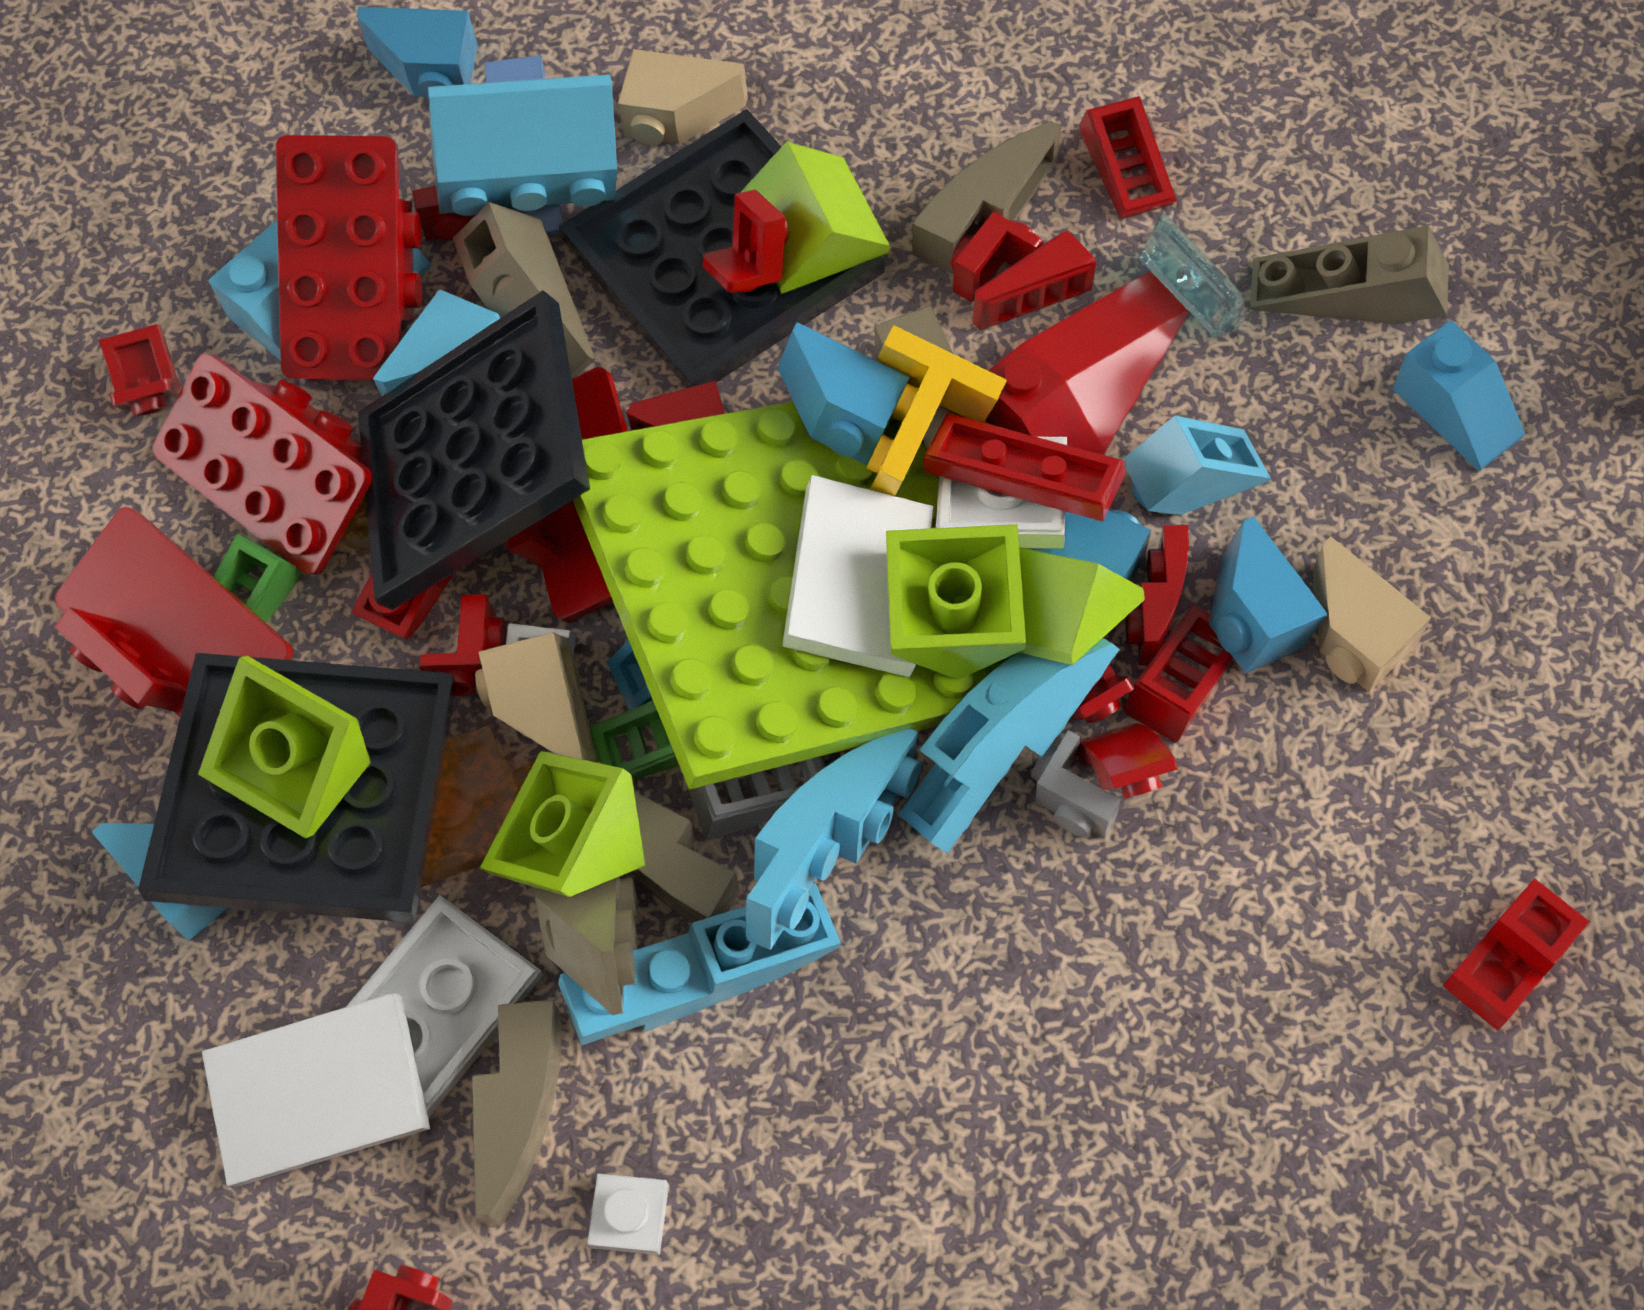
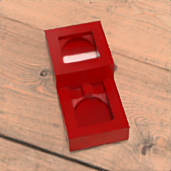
M1534 878L1454 971L1443 987L1494 1029L1499 1031L1543 977L1568 950L1590 921Z

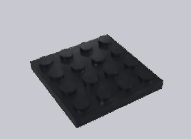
M748 109L740 112L615 190V200L602 201L597 205L590 206L559 225L560 234L565 244L686 388L712 381H720L790 335L797 322L802 325L807 324L885 273L884 258L880 256L781 294L776 282L758 286L749 292L731 293L726 291L703 268V255L705 253L730 248L733 245L735 194L741 193L782 147Z
M544 290L358 412L362 464L372 474V481L365 493L374 599L391 610L404 604L590 490L559 302Z
M196 653L138 888L143 900L415 923L456 690L454 673L251 657L357 718L371 763L315 834L304 838L198 775L238 659L243 656Z

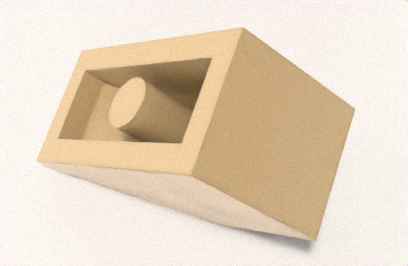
M633 49L618 101L624 137L634 138L645 145H657L661 142L680 144L746 107L748 95L744 64Z
M1330 537L1322 544L1313 568L1315 597L1328 613L1318 627L1320 652L1326 656L1328 667L1338 678L1350 684L1357 682L1370 692L1419 643L1431 617L1333 537Z
M552 632L479 652L482 669L476 671V686L483 705L486 708L491 707L493 716L555 754L598 762L569 638Z

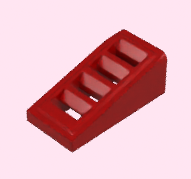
M1140 96L1086 110L1079 128L1120 220L1175 204L1177 199ZM1127 129L1130 135L1110 141L1107 134ZM1136 147L1138 154L1116 160L1115 152ZM1145 166L1147 173L1123 179L1121 171ZM1149 184L1154 185L1157 193L1130 200L1127 190Z
M1068 230L1061 232L975 290L973 324L979 330H983L1092 290L1096 269L1095 258Z
M1194 604L1135 682L1134 689L1130 692L1124 705V712L1128 716L1175 743L1186 732L1234 659L1215 640H1218L1209 625L1210 614ZM1190 632H1193L1223 650L1217 657L1187 639ZM1177 651L1208 668L1206 674L1175 656ZM1165 672L1192 687L1194 691L1189 693L1161 675Z

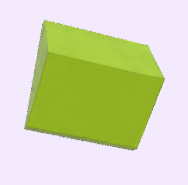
M786 141L741 191L742 193L756 189L786 217L789 233L788 241L784 245L782 280L776 282L781 294L890 253V245L845 159L841 156Z
M1018 524L886 530L891 655L959 680L1026 649Z
M1019 547L1026 649L1019 653L1073 665L1145 600L1142 587L1098 563Z
M243 656L238 659L198 775L304 838H308L315 834L371 762L357 718L251 657Z
M540 751L480 869L491 875L571 897L645 866L632 775L623 768Z

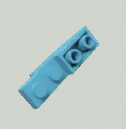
M1102 638L1073 665L1019 652L1014 654L974 687L943 719L920 748V751L935 762V764L898 815L930 843L948 854L961 834L969 827L972 819L999 781L1008 773L1012 763L1023 748L1027 746L1041 757L1045 754L1055 738L1063 731L1066 723L1091 688L1102 677L1105 669L1120 649Z
M906 729L871 740L846 753L823 768L796 790L773 814L755 838L754 881H757L747 897L746 940L771 950L785 927L792 930L797 926L808 903L809 889L816 878L822 881L827 879L838 856L856 864L870 841L877 844L881 842L891 823L894 803L899 795L905 798L909 797L919 779L922 762L915 759L918 731Z
M816 883L808 891V903L797 926L792 930L785 927L771 950L746 940V906L691 923L687 934L634 950L636 984L624 986L623 1014L612 1015L566 973L560 974L558 984L580 1045L582 1046L639 1026L643 1033L777 980L838 949L841 942Z

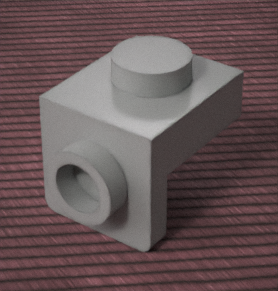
M1068 730L1060 745L1056 747L1051 744L1042 757L1039 756L1033 768L1031 778L1038 781L1035 802L1054 812V821L1066 831L1084 838L1088 837L1091 832L1105 839L1117 818L1121 799L1069 772L1078 755L1080 736Z

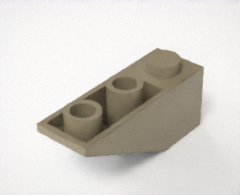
M488 202L453 237L469 284L486 307L498 313L500 318L542 290L559 302L571 377L573 379L591 364L595 357L542 220Z
M1429 225L1253 258L1250 309L1391 324L1447 316L1449 264Z
M619 876L571 897L535 888V901L546 956L612 1015L623 1014L624 986L636 984L633 950H637L634 918L638 917V902L634 878H622V876Z

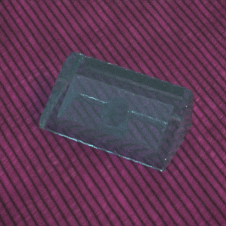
M1167 214L1160 216L1139 259L1214 339L1239 328L1245 320L1243 294Z

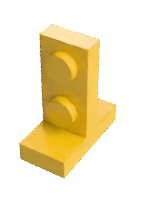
M893 325L877 361L909 376L905 389L891 418L902 423L894 439L882 434L866 469L877 474L870 490L895 496L938 406L947 408L965 418L984 423L997 402L1006 379Z

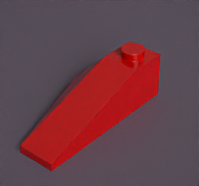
M1150 271L1026 340L990 368L989 372L1006 379V383L986 422L1035 437H1067L1068 446L1105 455L1128 412L1132 410L1139 399L1146 382L1156 366L1160 364L1189 316L1191 307Z

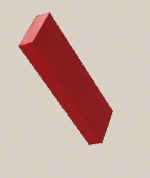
M950 413L945 415L923 457L924 472L1101 522L1104 521L1125 476L1124 460Z

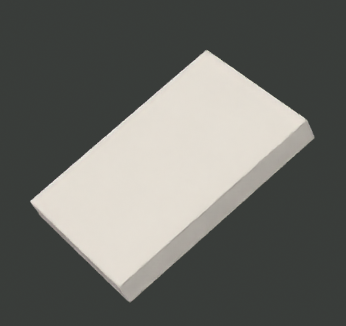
M811 475L805 491L782 646L909 677L916 664L891 655L886 530L931 528L933 506Z
M439 895L346 1007L391 993L402 996L429 1119L499 1032L498 1005L522 1003L544 975L539 968Z
M391 993L202 1051L226 1184L229 1187H238L430 1129L403 1000L399 994Z

